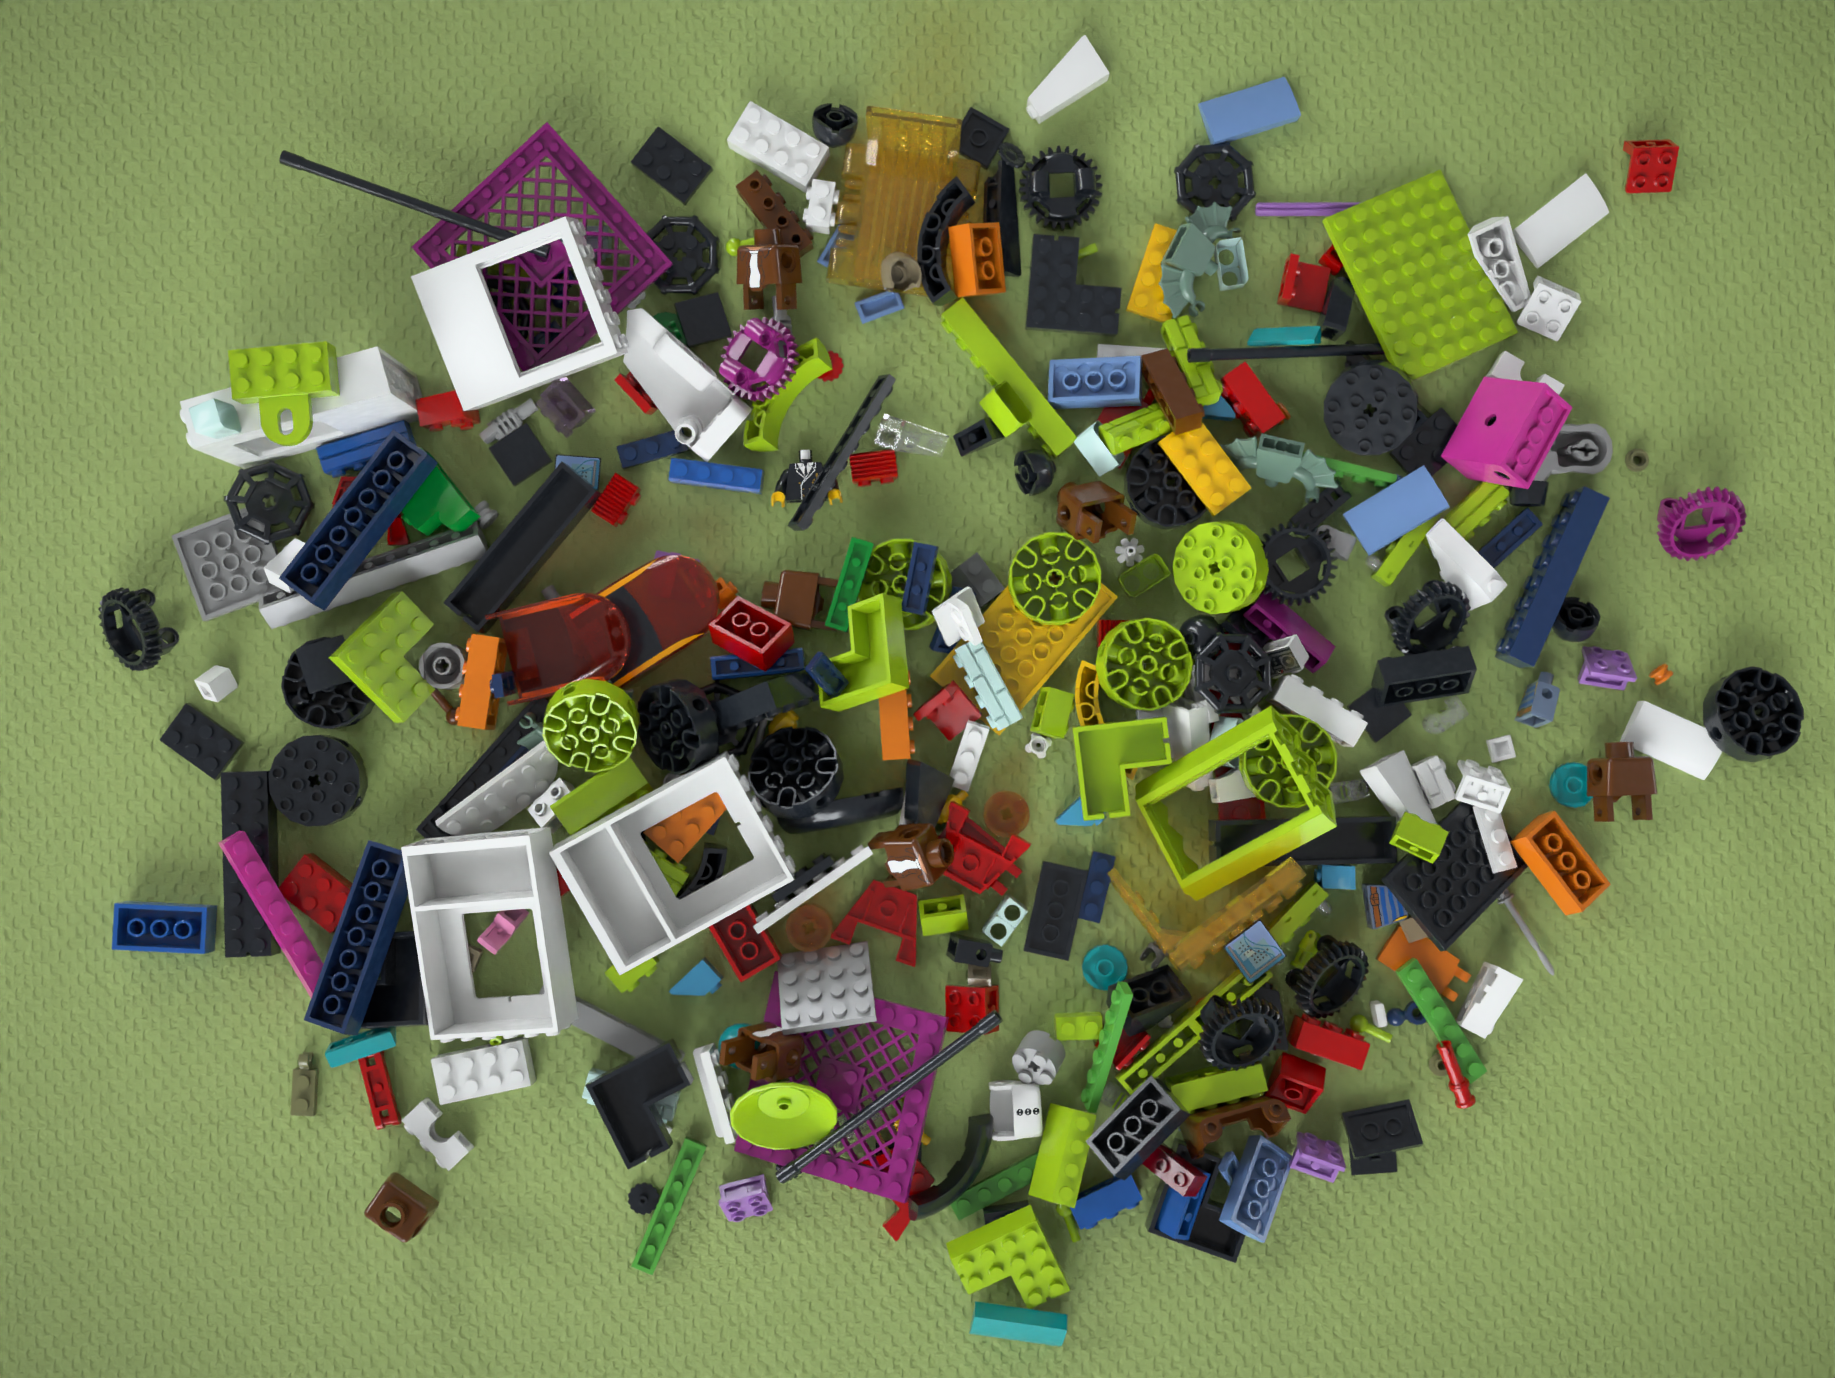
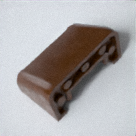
M1265 1095L1256 1098L1245 1096L1241 1097L1240 1101L1236 1103H1218V1106L1213 1109L1205 1110L1204 1107L1195 1109V1112L1179 1128L1192 1160H1195L1205 1155L1204 1148L1208 1143L1215 1142L1220 1138L1223 1131L1222 1127L1247 1120L1251 1131L1261 1130L1265 1133L1266 1139L1277 1136L1291 1117L1285 1104L1278 1099Z

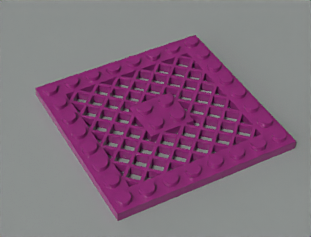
M548 122L451 210L478 221L484 216V223L487 224L490 222V213L501 214V225L495 227L506 231H516L518 235L539 227V216L550 217V222L555 221V217L562 218L565 216L583 219V225L586 230V235L584 236L586 242L587 236H598V249L593 248L594 253H598L597 265L595 266L599 267L601 272L602 270H613V283L602 282L603 286L611 287L608 290L612 299L610 305L612 311H615L617 315L673 265ZM548 157L551 162L543 161ZM541 167H552L551 179L540 178ZM535 169V178H525ZM557 169L565 176L567 180L556 179ZM524 182L535 183L534 195L523 194ZM540 183L551 184V196L539 195ZM556 184L568 185L567 197L556 196ZM518 185V194L509 193ZM572 186L583 198L572 197ZM507 198H518L517 210H506ZM523 199H534V211H523ZM501 200V209H492ZM539 200H551L550 212H539ZM556 201H567V213H555ZM572 202H583V214H571ZM588 203L598 215H588ZM506 214L517 215V227L506 226ZM522 215L534 216L533 228L522 227ZM587 219L599 220V232L587 231ZM440 220L412 246V249L432 269L460 258L456 257V244L467 245V254L472 253V245L485 248L498 242H489V237L484 235V242L473 241L472 230ZM604 221L614 233L603 232ZM467 232V241L458 240L464 233ZM603 237H615L614 249H603ZM619 238L630 250H619ZM559 239L548 243L551 245V249L547 258L525 252L514 256L515 260L499 262V276L488 275V267L482 270L486 284L487 279L498 280V292H490L491 296H498V308L496 305L495 307L517 364L523 372L579 351L598 333L589 309L584 312V302L586 301L581 288L580 297L568 296L569 284L579 285L578 280H569V268H573L565 245ZM451 246L449 254L446 250ZM602 253L614 254L613 266L602 265ZM619 254L630 255V267L618 266ZM636 256L639 262L634 266ZM504 264H515V277L504 276ZM520 266L531 278L520 277ZM564 270V280L554 279ZM618 271H628L618 280ZM504 280L515 281L514 293H503ZM520 281L531 282V294H520ZM536 283L541 289L547 285V295H536ZM552 283L564 284L563 296L552 295ZM503 297H514V310L503 309ZM519 298H530V311L519 310ZM535 299H547L546 312L535 311ZM552 300H563V313L551 312ZM568 301H579V314L567 313ZM503 313L514 314L513 324ZM519 314L530 315L529 327L518 326ZM535 315L546 316V328L534 327ZM551 316L562 317V329L551 328ZM567 317H576L577 319L567 327ZM518 330L529 331V342ZM534 331L545 332V344H534ZM550 332L560 333L550 343ZM534 348L544 349L540 353H538Z
M775 971L763 1022H770L782 1028L778 971ZM874 997L877 1021L874 1023L884 1026L876 1030L872 1022L865 1023L871 1033L865 1038H862L857 1030L862 1024L848 1025L849 1028L842 1033L838 1027L832 1028L836 1036L829 1041L822 1030H815L808 1035L806 1032L800 1033L810 1053L801 1057L800 1068L804 1076L798 1080L795 1076L789 1077L790 1082L800 1084L807 1079L810 1086L828 1095L837 1109L842 1110L837 1113V1118L844 1114L846 1119L849 1120L853 1117L851 1113L857 1114L859 1110L861 1111L865 1108L864 1101L869 1098L872 1101L878 1098L877 1093L882 1090L888 1091L890 1085L896 1081L900 1082L904 1076L915 1071L942 1050L949 1017ZM893 1028L900 1029L906 1032L897 1036ZM887 1029L892 1040L884 1045L878 1034ZM852 1031L857 1043L849 1047L843 1036ZM817 1034L823 1045L815 1049L810 1038ZM908 1035L914 1046L906 1051L900 1040ZM874 1038L879 1049L870 1053L865 1042ZM839 1040L844 1049L838 1055L835 1054L831 1047V1044ZM895 1043L900 1055L892 1059L886 1048ZM858 1046L861 1047L866 1056L859 1061L856 1060L852 1052ZM825 1048L829 1056H822L821 1061L817 1053ZM915 1051L914 1060L912 1063L908 1054ZM882 1052L887 1063L879 1068L873 1057ZM847 1054L850 1062L840 1060L839 1058ZM810 1057L814 1059L817 1068L811 1072L804 1062ZM903 1058L909 1069L900 1074L895 1062ZM867 1060L869 1061L872 1069L874 1070L872 1073L868 1075V1067L861 1066V1064L866 1062ZM890 1066L895 1078L887 1082L881 1071ZM937 1069L888 1105L893 1104L898 1116L890 1120L885 1108L882 1109L879 1113L885 1124L877 1128L872 1118H870L866 1122L872 1132L863 1136L858 1127L854 1130L858 1138L856 1142L850 1145L848 1139L844 1137L841 1140L845 1147L843 1150L837 1153L834 1146L828 1149L830 1153L824 1152L801 1169V1172L906 1203L909 1197ZM819 1072L816 1083L812 1075ZM874 1075L878 1077L882 1085L876 1090H873L868 1081ZM750 1078L748 1091L770 1084V1082L764 1079L755 1081ZM864 1086H865V1088H866V1090H867V1092H868V1095H866L865 1097H863V1098L861 1099L862 1093H863V1089H864ZM905 1096L902 1109L898 1100ZM900 1119L898 1131H896L892 1123ZM838 1122L836 1123L834 1129H837L840 1126ZM888 1127L893 1139L885 1143L879 1131ZM738 1135L734 1151L785 1166L815 1144L799 1149L774 1150L756 1146ZM874 1135L880 1147L872 1151L866 1139ZM895 1142L893 1153L891 1154L887 1146ZM861 1144L866 1153L860 1159L857 1158L853 1147ZM882 1150L888 1162L880 1166L874 1154ZM847 1152L851 1160L840 1157V1155ZM869 1158L873 1166H869L861 1162ZM888 1165H890V1166H889V1171L882 1170V1169H884L885 1167H887Z

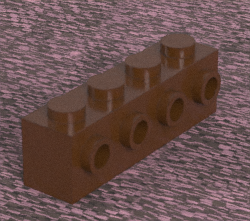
M756 170L735 186L737 193L765 229H782V244L797 245L801 258L813 249V236L807 228L802 229L798 224L800 220L795 212L787 210L784 206L786 201L779 192L774 193L771 189L773 184L766 174L761 175Z
M1168 348L1142 355V374L1174 434L1178 435L1201 428L1202 417L1205 416L1203 406L1197 403L1195 392L1192 387L1189 388L1184 372H1180L1176 357L1170 354Z

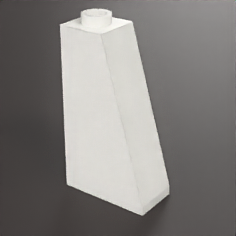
M1086 35L1079 39L1028 97L1026 110L1032 119L1037 120L1038 124L1108 81L1110 73Z
M1179 697L1173 703L1162 707L1163 716L1167 717L1168 734L1175 761L1210 741L1207 706ZM1213 771L1186 787L1191 788L1192 791L1204 790L1205 787L1209 786L1208 780L1213 779Z
M1404 750L1387 755L1360 770L1361 775L1389 814L1396 816V824L1404 812L1416 814L1424 821L1437 824Z

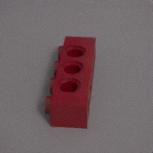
M1164 1143L1142 1163L1183 1197H1196L1207 1178L1205 1174Z

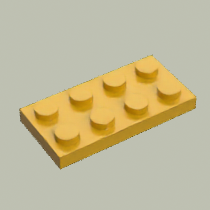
M1154 224L1126 311L1161 323L1172 318L1171 309L1163 303L1164 294L1159 282L1162 277L1161 261L1177 230L1160 224Z
M1203 422L1199 429L1178 435L1171 432L1158 442L1213 517L1251 489V486Z

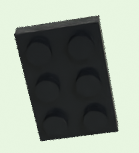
M659 126L631 160V164L684 205L688 203L713 171L710 165Z
M1441 407L1397 448L1390 451L1389 455L1407 475L1424 465L1432 477L1448 463L1441 455L1457 424Z
M185 703L160 738L161 742L214 780L220 778L221 772L225 771L245 743L190 703Z
M824 852L812 861L813 866L807 868L805 865L796 871L793 881L780 887L773 893L772 897L776 903L836 862L833 854L826 855Z
M1409 1099L1343 1112L1341 1114L1354 1160L1423 1145Z

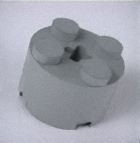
M433 644L420 658V674L424 680H427V683L435 688L456 689L461 684H464L465 675H463L462 669L464 662L468 660V652L455 644ZM449 663V668L443 669V665Z
M1038 1030L1030 1031L1019 1044L1012 1057L1014 1069L1019 1074V1079L1023 1083L1029 1084L1031 1082L1038 1085H1050L1054 1080L1065 1058V1049L1058 1039L1055 1042L1050 1038L1051 1034Z

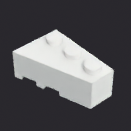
M1484 961L1455 1019L1457 1024L1486 1038L1493 1031L1496 1021L1523 979Z

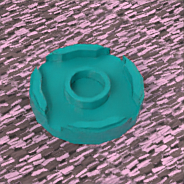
M1575 762L1565 763L1556 768L1552 773L1549 788L1556 802L1566 807L1578 808L1585 806L1593 798V796H1587V766Z
M1104 944L1097 945L1087 952L1083 959L1082 971L1088 984L1095 989L1108 991V986L1126 979L1128 965L1125 956L1120 950L1114 946Z

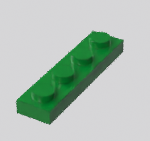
M855 537L851 538L825 626L848 632L849 618L847 606L857 603L875 545L874 543Z

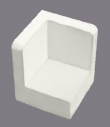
M218 665L213 666L194 680L203 698L214 702H219L238 688L230 669Z

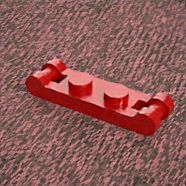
M384 1050L358 1059L376 1129H384L386 1125L390 1124L393 1126L401 1124L402 1119L395 1101L384 1058ZM375 1058L376 1064L370 1065L369 1059ZM388 1109L389 1115L383 1116L382 1111Z

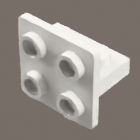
M969 586L932 610L946 645L951 646L961 638L964 641L968 640L975 646L983 641L977 627L982 625L985 620L972 588Z

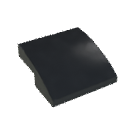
M343 635L295 649L309 694L352 681L329 658L345 642Z

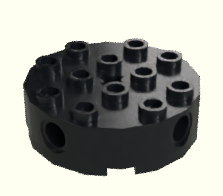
M1362 360L1346 367L1332 381L1324 400V422L1330 436L1342 448L1359 455H1380L1397 448L1410 435L1418 416V393L1412 379L1398 367L1383 360ZM1368 404H1371L1372 407H1376L1373 412H1370L1369 409H1366Z
M1160 436L1144 444L1130 460L1124 476L1125 497L1130 508L1146 524L1160 529L1182 528L1199 519L1207 511V508L1158 444L1159 441L1166 437ZM1173 479L1175 481L1173 486H1167L1166 484L1168 480Z
M321 637L307 641L299 648L329 639L330 637ZM294 651L288 659L284 676H282L281 688L286 705L301 721L314 727L341 729L357 724L371 713L375 703L353 681L309 694L296 652Z
M1753 666L1736 670L1712 685L1703 701V723L1709 737L1722 752L1736 760L1754 763L1770 759L1775 755L1786 752L1800 737L1801 721L1804 720L1802 703L1796 690L1784 677L1777 673L1772 674L1767 670Z
M672 679L653 685L643 692L637 706L641 722L638 727V734L645 752L657 767L662 770L667 769L672 774L680 775L693 770L713 758L718 750L717 713L711 707L704 690L699 689V687L686 679Z
M791 726L781 728L765 737L754 749L750 758L748 782L763 808L780 818L795 820L816 815L827 808L836 798L844 780L843 763L830 738L813 727L805 726V728L793 729Z
M331 735L302 736L287 743L275 756L269 771V793L276 808L290 821L307 827L326 826L350 817L362 804L368 788V777L366 776V768L360 753L347 741ZM318 776H319L318 780L321 782L320 784H317L316 778H317Z

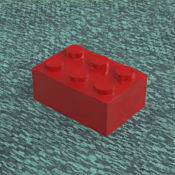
M1246 361L1220 379L1223 387L1221 396L1236 413L1235 419H1240L1244 426L1242 428L1249 438L1255 436L1258 439L1261 437V433L1265 434L1286 418Z
M737 596L709 624L712 643L765 672L795 643L791 623L740 596Z
M309 853L303 855L279 886V890L285 899L331 934L336 931L353 883L317 855Z
M752 903L709 926L710 931L740 982L782 958V954L767 928L759 934L753 928L757 923L755 918L759 914Z
M1305 1013L1302 1014V1017L1294 1015L1287 1036V1041L1297 1049L1359 1070L1363 1069L1370 1043L1364 1040L1365 1036L1359 1034L1360 1032L1349 1028L1343 1031V1028L1338 1027L1337 1024L1325 1020L1321 1024L1320 1020H1317L1315 1017L1312 1018Z

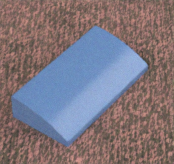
M1285 77L1198 104L1210 144L1213 145L1232 142L1298 121L1301 116L1294 94Z
M1141 356L1050 360L1049 404L1053 409L1141 406Z
M1423 465L1350 509L1343 516L1368 556L1450 508V506Z
M1262 1135L1249 1136L1219 1221L1254 1240L1265 1243L1290 1171L1289 1162L1292 1156Z

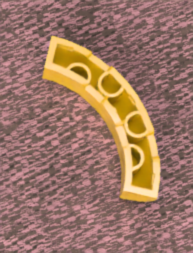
M1081 660L1075 685V704L1080 726L1101 724L1104 721L1098 702L1099 680L1096 666ZM1138 768L1125 769L1126 777L1133 780Z

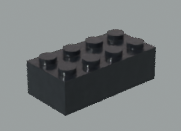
M1454 646L1445 650H1430L1419 654L1409 653L1394 658L1385 657L1377 660L1371 686L1374 689L1378 707L1467 694L1471 688L1477 668L1469 646Z
M1150 1075L1086 1140V1143L1113 1176L1126 1180L1191 1114L1161 1080Z

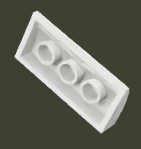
M1585 173L1512 232L1515 242L1538 269L1606 216L1609 210L1600 192Z
M1637 701L1620 742H1634L1635 750L1702 780L1706 779L1722 753L1709 737L1706 728L1646 701Z

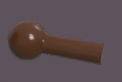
M435 688L431 696L446 712V721L451 725H457L458 721L455 720L457 707H453L442 693Z

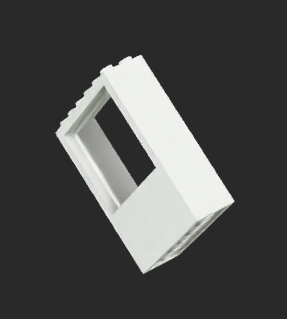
M567 216L411 276L463 411L481 409L628 353L626 348L629 347L628 340L620 332L618 327L620 319L617 313L612 311L610 293L607 289L604 290L601 282L603 274L600 268L595 266L593 248L590 244L587 245L584 237L586 235L585 227L578 219ZM562 238L601 342L520 372L481 269Z

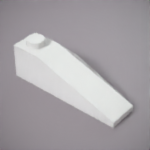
M1508 216L1492 217L1473 226L1468 233L1474 257L1511 312L1525 307L1531 295Z
M1441 518L1426 534L1434 559L1438 561L1441 578L1444 579L1445 583L1449 581L1464 591L1467 595L1466 597L1470 600V610L1492 602L1507 586V583L1498 572L1445 519Z

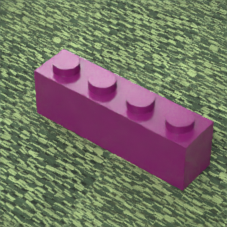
M1264 589L1255 602L1249 605L1243 616L1273 641L1297 634L1309 655L1304 667L1314 674L1327 663L1336 646L1284 603L1279 604L1278 598L1272 601L1271 592L1264 595Z

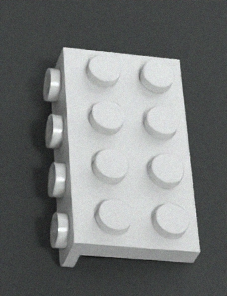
M715 1043L695 1048L693 1056L715 1133L718 1137H724L726 1144L733 1143L738 1136L731 1126L730 1111L735 1102L732 1093H729L727 1089L729 1081L726 1071H722L721 1064H719L720 1053L716 1049Z

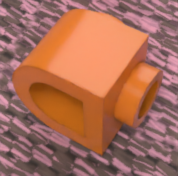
M720 577L708 588L706 595L718 609H725L737 597L736 594L739 590L731 581L726 583Z

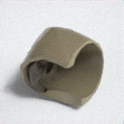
M896 251L890 253L882 260L881 278L884 290L899 293L914 287H920L922 280L921 268L911 255Z

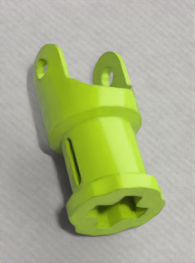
M1313 930L1307 931L1304 939L1298 944L1299 950L1294 961H1291L1290 964L1303 970L1310 958L1318 952L1316 945L1319 938L1322 937L1321 934Z

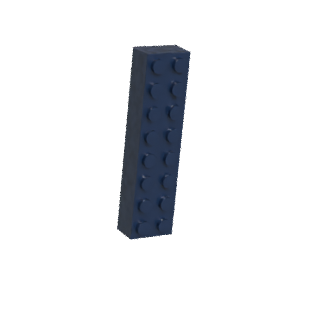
M393 429L283 571L279 579L310 603L325 611L438 462Z
M1585 486L1568 492L1563 496L1560 502L1562 508L1551 522L1553 528L1550 535H1546L1542 542V553L1533 562V573L1524 582V593L1514 604L1515 613L1505 624L1504 629L1506 633L1496 644V658L1518 668L1535 666L1607 506L1609 497Z
M368 840L304 1021L341 1034L358 1036L408 895L402 850Z

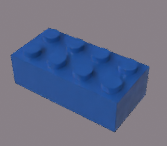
M141 901L114 903L112 950L192 954L215 951L217 905Z

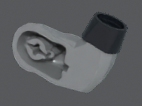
M1563 424L1529 489L1509 486L1510 505L1520 507L1545 506L1549 486L1547 479L1550 475L1567 472L1595 474L1603 471L1610 462L1613 453L1612 440L1606 429L1598 424Z

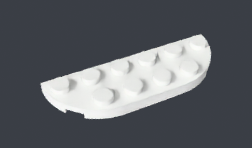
M542 741L435 821L436 825L446 833L455 836L489 833L497 829L534 802L535 799L540 797L549 788L557 773L558 760L548 751L545 741Z
M860 845L850 852L852 856L847 860L844 857L837 860L832 865L833 869L826 873L824 870L812 879L814 881L809 886L804 884L793 892L795 896L790 899L785 897L776 903L774 911L769 914L765 911L755 918L757 923L753 928L758 934L870 857L873 854L868 846L864 848Z

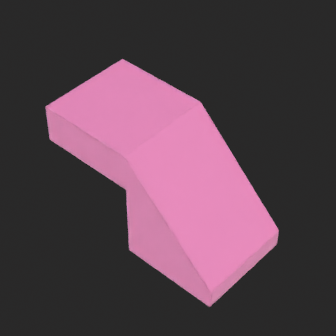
M525 909L499 911L491 925L479 936L477 942L496 955L528 916L529 912Z

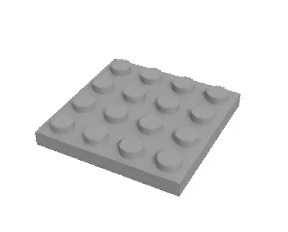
M246 508L239 510L242 518L248 515ZM231 514L172 535L203 621H209L259 602V595L279 589V587L269 583L264 570L267 563L279 554L275 543L271 542L269 545H264V542L241 531L237 532L234 529L235 525ZM254 520L248 524L264 532L265 525Z
M867 941L785 953L777 961L783 1035L877 1021Z

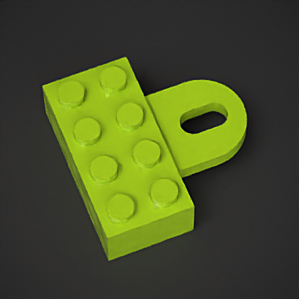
M327 341L228 350L232 399L241 404L259 403L262 430L271 441L279 445H298L309 436L313 427L311 398L340 396L336 347ZM285 410H291L293 418V431L288 435L283 434L281 427V414Z

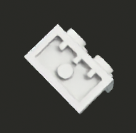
M1537 275L1533 282L1534 291L1517 319V324L1558 341L1580 305L1581 298L1579 293Z
M1469 759L1466 762L1458 760L1457 765L1463 777L1455 794V799L1501 813L1511 790L1501 770L1492 766H1488V768L1479 766V763Z

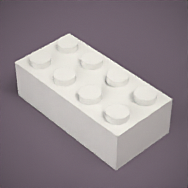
M751 101L727 138L728 146L731 150L807 193V187L812 186L813 179L817 178L830 156L828 146Z
M1294 674L1291 676H1281L1277 679L1272 693L1268 694L1265 699L1266 701L1290 715H1302L1317 722L1331 736L1333 741L1343 747L1355 746L1368 724L1362 720L1364 717L1362 714L1354 710H1345L1342 708L1344 706L1343 703L1334 698H1325L1322 696L1324 694L1323 691L1314 686H1311V688L1303 684L1304 680Z
M525 1036L502 1041L500 1045L492 1046L491 1044L439 1054L431 1059L440 1105L528 1087L536 1082L528 1037Z

